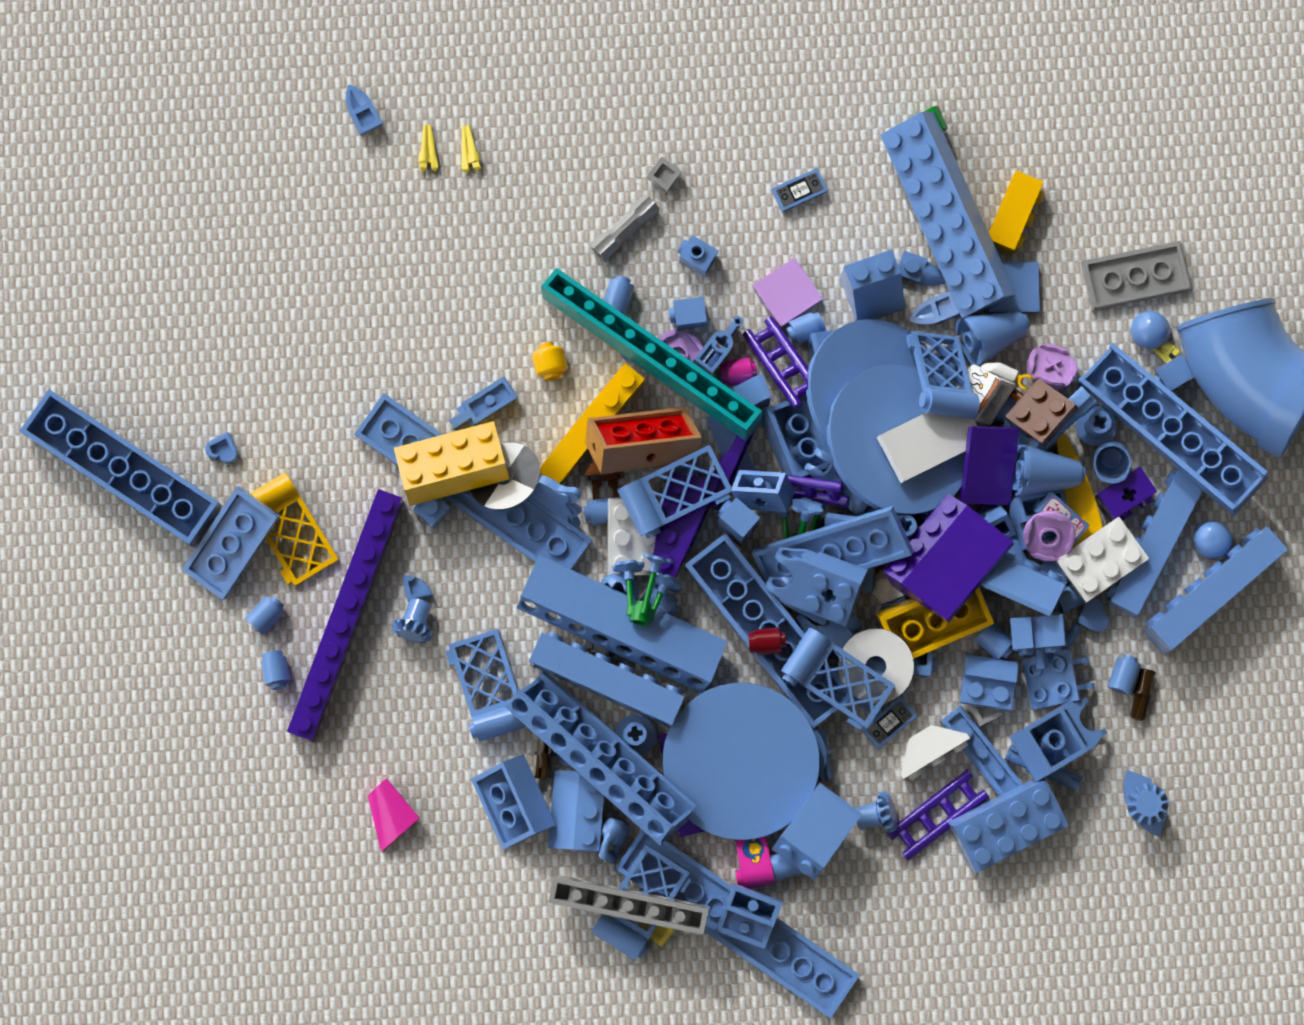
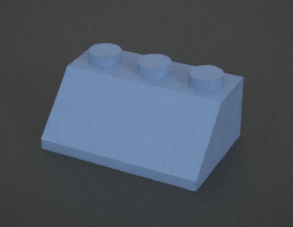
M806 394L799 398L803 403L801 408L794 410L789 401H785L766 408L762 412L761 421L781 472L787 475L811 478L812 476L804 469L807 463L817 466L823 472L830 465L813 454L816 448L830 453L831 450L814 424Z
M1008 551L980 586L1047 616H1051L1068 581L1063 580L1064 576L1053 570L1045 572L1039 569L1040 565L1028 559H1025V562L1015 558V553Z
M524 754L501 762L471 779L502 850L555 826V822Z
M554 770L551 816L555 826L549 828L548 848L600 852L604 795L577 771Z

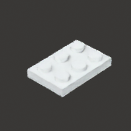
M656 497L658 503H660V498ZM608 498L607 574L620 573L613 571V566H615L616 562L636 560L637 562H643L645 567L642 568L641 572H634V575H651L649 571L651 561L642 556V553L653 555L656 535L649 539L645 535L640 537L622 499Z
M1117 517L1074 547L1067 555L1061 556V559L1056 560L1055 563L1083 602L1087 603L1147 561L1149 557L1121 518Z

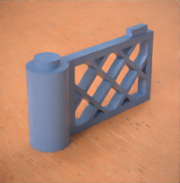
M912 331L910 335H907L906 340L908 349L913 350L923 392L919 397V406L925 414L975 419L979 412L980 401L978 395L972 392L959 337ZM919 341H925L931 348L926 349ZM941 344H953V352L951 353ZM936 350L941 355H943L945 359L943 361L940 360L932 352ZM927 358L936 367L932 369L924 362V359ZM950 361L958 367V371H954L946 363ZM941 369L948 376H950V378L946 380L939 373H937V371ZM930 377L933 378L941 386L930 385L928 379ZM955 380L963 389L956 388L951 382Z
M708 445L641 479L623 486L617 491L640 537L645 535L649 539L661 533L659 528L712 501L718 505L730 499L728 493L732 492V488L711 446ZM706 452L712 462L709 471L694 467L697 457ZM693 459L692 465L686 464V462ZM683 466L690 469L686 483L671 478L674 468ZM713 467L715 468L717 474L712 473ZM693 470L707 475L703 489L689 484ZM670 471L668 477L661 475L663 473ZM710 476L720 479L725 489L718 493L706 490ZM655 477L667 480L663 494L652 491L648 481ZM670 482L684 486L680 500L666 495ZM687 487L702 492L698 503L693 505L683 501ZM704 494L711 495L703 500ZM655 496L661 497L660 503H658ZM664 499L679 503L676 513L667 518L661 509ZM681 505L688 507L680 511Z
M810 627L781 670L784 674L782 677L784 681L794 687L797 683L848 716L849 718L846 722L858 730H861L862 727L868 729L895 687V684ZM832 650L841 656V667L829 669L827 657ZM846 659H847L848 661H850L851 663H853V664L847 665V664H846ZM824 663L825 670L819 671V669ZM857 666L862 669L864 681L850 683L847 668ZM843 669L846 684L832 687L830 672ZM826 673L828 688L818 690L810 684L817 674ZM867 674L872 676L874 679L868 680ZM879 681L887 686L881 696L872 698L870 682ZM865 684L868 699L854 701L851 686ZM847 687L850 702L839 704L835 701L833 690ZM829 691L830 697L823 692ZM878 700L875 706H873V701ZM868 702L870 714L864 721L857 716L855 704ZM851 705L852 712L845 708V706Z
M498 629L449 644L450 650L445 652L449 665H455L472 717L473 723L468 724L472 738L478 737L479 742L527 727L505 708L511 699L503 701L495 697L502 684L511 688L513 695L517 691ZM495 636L497 647L493 655L480 649L485 639ZM467 646L474 650L468 663L458 658L456 649ZM498 651L500 652L502 659L496 657ZM478 652L490 658L484 671L471 665ZM494 660L505 667V671L500 679L487 673ZM460 663L466 666L464 671H462ZM469 668L482 674L476 687L465 681L464 677ZM506 675L508 677L509 683L504 681ZM485 676L498 682L492 695L479 689ZM468 688L474 690L471 696ZM477 692L490 698L486 707L478 710L474 709L472 701ZM493 700L498 702L497 704L491 705Z
M646 844L619 887L630 889L629 880L632 877L642 875L645 890L639 892L650 894V892L664 889L665 896L674 899L679 890L684 893L692 879L688 877L690 871ZM647 852L657 857L659 868L644 871L642 860ZM661 861L668 864L669 866L662 867ZM640 865L641 872L634 873ZM674 868L683 874L678 883L666 885L663 870ZM660 871L663 886L648 889L645 874ZM674 887L673 891L669 895L668 888ZM602 914L591 933L635 961L637 957L643 959L650 945L646 942L657 925L651 924L647 931L640 927L637 921L632 922L628 919Z

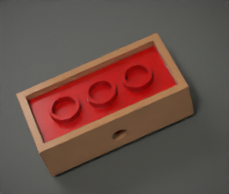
M685 407L588 418L585 444L601 474L667 466L700 450L702 437Z

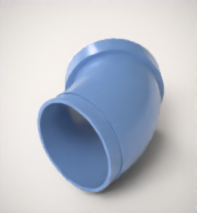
M1267 298L1236 305L1178 325L1176 328L1181 337V345L1188 365L1198 385L1210 402L1239 430L1258 441L1256 447L1280 459L1304 421V350L1297 346L1286 333L1275 307V299Z

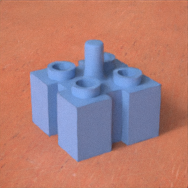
M1063 614L1010 618L1013 650L1019 652L1021 656L1036 655L1037 670L1047 669L1046 653H1060L1062 648H1067L1065 616Z

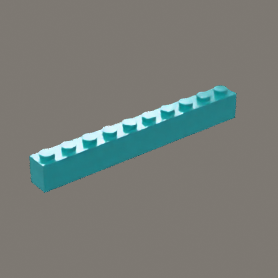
M557 267L541 285L542 298L745 441L761 423L762 411Z

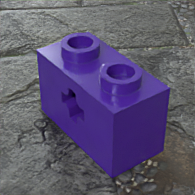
M1141 466L1128 473L1125 480L1113 483L1095 496V500L1110 522L1117 517L1124 521L1133 514L1131 509L1137 505L1142 509L1154 501L1152 496L1157 490ZM1130 492L1132 494V497L1130 498V500L1127 499L1124 501L1122 499V496L1124 495V493L1127 494Z

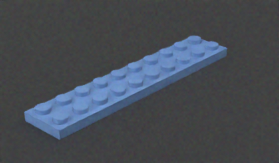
M383 393L354 433L357 438L397 466L394 448L443 435L385 393ZM505 480L498 482V484L505 485L508 484L510 481ZM470 490L443 497L535 563L540 555L572 570L593 541L592 538L530 495L521 503L506 509H491L481 505L474 499Z
M643 830L640 831L615 869L626 876L646 844L690 871L688 877L692 879L684 893L679 890L674 899L710 906L705 932L831 1019L860 976L858 973L778 918L765 949L715 931L732 886L669 842L665 841L659 845ZM647 852L642 860L644 871L659 868L657 857ZM661 861L662 867L669 866L668 864ZM640 865L634 873L641 872ZM674 868L663 870L666 885L678 883L683 875ZM660 871L645 874L648 889L663 886ZM642 875L630 879L645 890ZM674 887L668 888L669 895L673 891ZM664 889L650 892V894L666 897Z

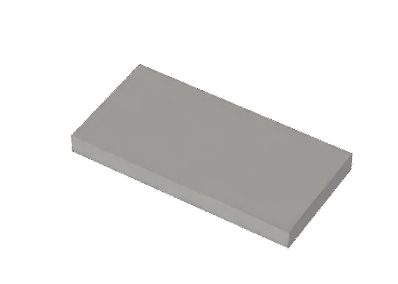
M1181 241L1081 261L1092 311L1192 290Z

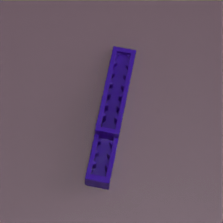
M755 431L747 441L737 435L719 462L730 486ZM710 476V479L719 480L714 493L725 489L720 479ZM714 501L710 502L707 511H705L703 518L699 524L700 526L698 528V531L696 535H694L693 540L689 546V551L687 554H689L691 551V548L696 540V537L705 520L709 508L719 511L723 502L718 505H716Z

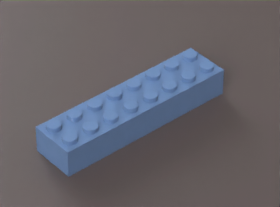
M919 112L880 135L961 317L979 315L1015 296V290L935 113Z
M48 389L20 429L24 436L192 548L195 547L222 508V505L217 500L50 389Z
M726 533L685 564L684 569L749 651L748 633L755 632L756 629L780 628V633L785 632L786 648H782V654L757 656V653H752V655L783 695L802 711L812 728L817 727L837 711L836 708L797 683L794 687L782 679L784 674L781 670L805 633L775 595L765 588L766 584ZM824 663L819 669V671L825 670ZM835 671L830 672L832 687L845 685ZM826 673L817 674L810 684L818 690L828 688ZM847 687L833 690L835 701L839 704L850 701ZM829 691L823 692L830 697Z

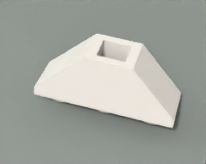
M935 725L927 727L909 738L901 770L902 778L905 779L909 776L910 780L915 779L924 773L922 769L924 766L931 763L934 767L946 760L945 753L952 749L957 753L967 747L968 743L966 741L971 737L968 733Z

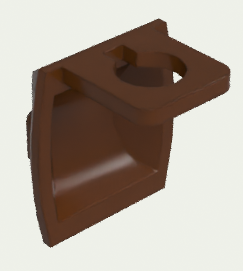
M595 462L590 464L591 466L584 474V478L587 481H592L593 500L601 499L598 496V490L602 486V482L608 481V486L613 491L611 497L618 498L617 480L624 478V472L601 474Z

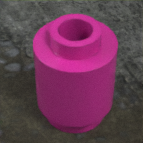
M749 357L725 361L726 364H720L722 383L729 384V386L739 385L757 376L756 363L750 362Z

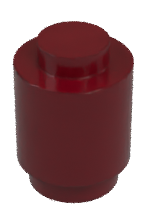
M780 628L756 629L755 632L748 633L750 654L757 653V656L782 654V648H786L785 632L780 633Z

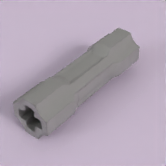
M642 195L630 207L628 212L590 245V248L602 261L606 262L632 234L659 212L660 208L648 195Z

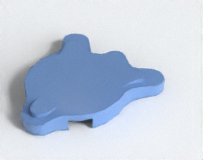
M540 475L538 483L530 496L578 529L581 525L578 515L581 513L582 508L575 502H578L582 497L580 490L576 487L563 486L547 476Z

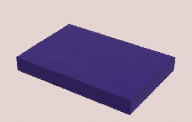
M968 426L960 493L961 502L965 504H1011L1020 429L1014 427Z

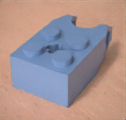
M779 547L775 559L791 572L792 577H770L765 588L786 604L846 627L854 611L868 570L820 551L817 554L807 549Z
M1087 698L1080 701L1067 702L1009 736L1035 781L1048 776L1096 747L1102 736L1107 734L1105 728L1090 731L1082 725L1080 713L1086 704L1089 703Z

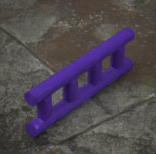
M771 316L764 321L768 328L756 335L748 329L743 333V337L794 410H797L803 405L799 398L806 395V390H808L809 375L807 373L809 368ZM774 336L780 346L767 353L761 343ZM787 354L793 364L780 372L774 361ZM800 372L806 383L793 390L786 380Z
M787 475L792 486L803 487L804 489H794L793 499L810 498L813 501L845 507L850 505V497L839 495V492L842 493L844 489L843 482ZM815 489L826 490L828 494L816 492Z
M968 769L898 822L897 829L894 832H886L891 840L899 836L908 849L902 852L907 861L950 829L949 821L975 809L990 798L985 790L977 794L969 785L968 781L973 778V775ZM960 788L969 801L956 810L947 797ZM939 804L949 817L936 826L927 813ZM919 820L928 833L916 842L906 829Z

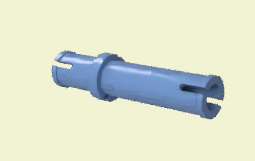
M1011 744L1005 760L1026 768L1025 771L1030 773L1017 749ZM1061 767L1046 776V778L1076 792L1083 776H1079Z

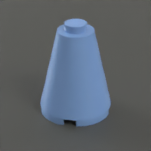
M1020 311L967 316L957 320L956 336L961 335L963 343L960 344L963 356L968 363L979 366L1027 335L1030 323L1027 316Z
M1028 445L1017 446V455L1019 456L1018 461L1015 463L1013 490H1018L1015 493L1016 496H1028L1079 487L1081 482H1084L1086 470L1085 467H1082L1080 461Z

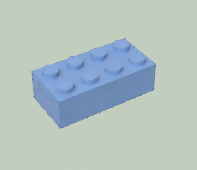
M1033 778L948 822L970 869L975 873L1069 826L1045 778L1035 781Z

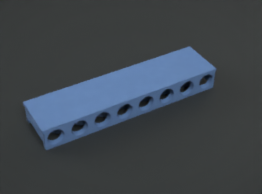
M1114 343L1109 346V349L1083 377L1079 378V387L1082 386L1100 405L1232 516H1235L1268 480V471Z
M540 555L517 605V609L701 693L711 683L727 644L726 640L658 609L655 613L654 621L650 622V626L631 623V616L626 615L628 607L627 595ZM633 598V605H636V601L639 600ZM525 601L535 604L537 608L528 606ZM548 612L555 613L559 615L561 618H554L550 616ZM572 623L579 624L585 629H578ZM596 634L603 635L606 638H608V640H602L598 638ZM619 645L627 646L632 651H626L622 649ZM643 656H649L653 658L656 662H650L646 660ZM667 667H673L677 669L679 673L672 672ZM691 677L697 678L703 683H696L691 680Z
M544 671L539 678L522 690H517L511 701L505 706L506 709L659 845L688 822L689 816L697 807L547 672Z

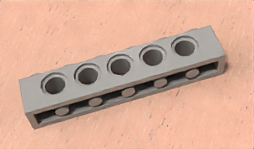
M558 874L553 877L548 903L700 935H704L710 911V906Z

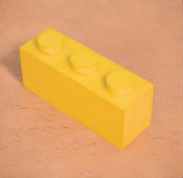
M1015 170L988 232L997 250L1011 256L1015 249L1020 251L1026 237L1021 235L1025 226L1030 227L1035 213L1031 212L1034 204H1040L1045 193L1044 190H1041L1043 181Z

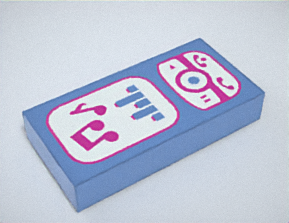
M1049 492L1034 510L1036 514L1042 511H1057L1064 514L1071 520L1075 529V543L1089 526L1087 522L1053 492Z

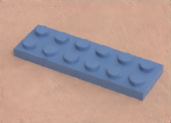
M890 506L755 548L752 555L767 583L770 577H792L791 572L775 559L779 547L807 549L817 554L820 551L864 569L911 556L913 549L894 507Z

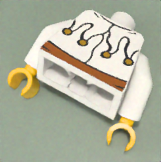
M984 363L982 366L973 364L969 369L967 368L972 392L978 395L980 401L979 412L974 419L977 426L989 427L987 425L992 423L1015 388L1014 380L1018 382L1022 389H1029L1030 387L1023 384V379L1028 377L1035 380L1034 376L1031 374L1020 375L1017 370L1002 363ZM959 384L957 388L963 389V387Z

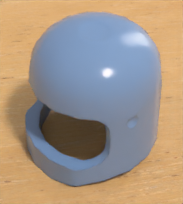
M1106 441L1095 450L1093 462L1098 479L1106 483H1119L1126 479L1130 471L1131 459L1129 451L1123 444L1116 441Z
M1203 521L1195 527L1192 545L1196 553L1203 558H1220L1227 554L1231 548L1232 535L1229 529L1218 521Z

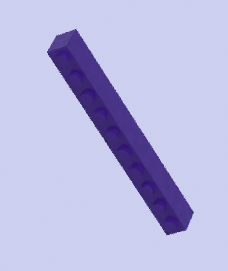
M380 489L377 490L287 732L312 742L316 740L403 507L404 500L400 496Z

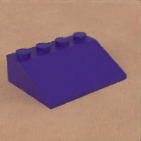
M947 494L909 539L913 549L912 555L891 561L883 570V573L894 588L949 622L1014 543L968 505Z

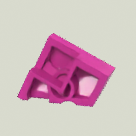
M387 778L368 795L379 847L384 851L421 818Z

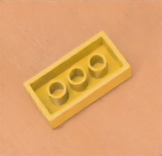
M494 421L394 448L409 506L509 480Z
M979 587L949 622L911 598L875 613L882 630L890 631L899 636L909 647L913 659L994 624Z

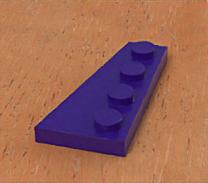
M673 473L671 478L686 483L688 475ZM691 476L689 484L703 489L706 478ZM709 479L706 490L714 492L719 484V480ZM670 482L666 495L680 500L684 486ZM687 487L683 501L694 505L699 502L702 492ZM704 494L703 500L711 495ZM664 499L661 509L666 518L676 513L679 503ZM710 503L659 528L661 533L656 535L653 555L674 560L673 563L662 564L660 573L671 575L674 578L677 577L693 537L696 535L699 524ZM681 505L680 511L688 507Z

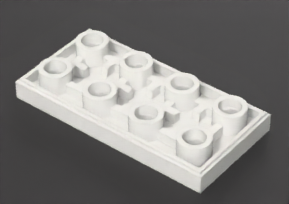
M924 413L876 438L900 483H903L965 452L968 426H977L974 419Z

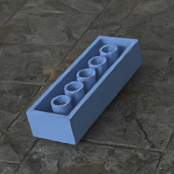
M1268 526L1262 530L1258 527L1252 530L1241 540L1244 545L1240 546L1237 544L1231 548L1227 554L1222 556L1225 560L1223 563L1218 561L1210 566L1203 573L1205 576L1203 580L1199 577L1184 589L1186 595L1182 596L1179 594L1164 606L1167 609L1165 613L1160 611L1145 623L1148 627L1143 633L1163 655L1172 651L1288 550Z
M551 631L547 635L541 633L529 659L530 666L545 671L550 675L668 728L672 726L684 702L685 697L681 695L682 690L669 684L664 688L657 684L658 680L647 674H643V677L633 674L634 669L620 663L619 666H615L610 663V658L596 652L595 656L586 653L587 648L576 642H572L571 645L563 642V637Z

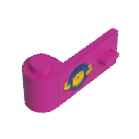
M766 836L747 840L735 839L740 867L739 870H735L737 884L743 885V887L748 889L774 885L775 881Z

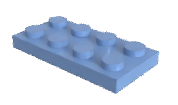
M236 487L182 571L220 599H226L280 518V515L242 487Z

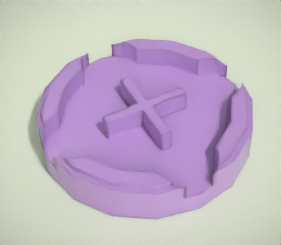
M1044 344L1039 348L1033 349L1026 363L1027 372L1034 376L1035 382L1039 378L1055 390L1065 389L1070 386L1076 377L1078 368L1076 360H1072L1069 356L1070 353L1066 349L1053 344Z

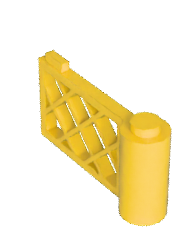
M286 472L250 493L276 513L284 509L283 515L279 518L281 523L278 534L270 532L266 540L284 568L280 573L287 584L292 582L296 586L339 560ZM295 502H298L302 508L300 520L285 517L288 506ZM304 515L307 516L310 523L303 521ZM284 520L299 523L296 538L281 535ZM302 524L314 528L316 531L314 542L299 539ZM270 535L277 537L276 543H274ZM318 536L324 545L317 543ZM280 538L295 541L291 556L280 553L278 549ZM298 542L313 545L309 560L294 557ZM315 547L326 548L332 558L324 563L312 561ZM283 557L290 558L289 566ZM293 560L307 562L306 573L296 579L291 571ZM311 564L319 565L310 570Z

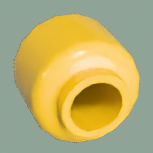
M553 342L538 345L539 349L532 355L536 375L543 378L544 381L562 378L563 373L568 369L564 349L561 346H554Z

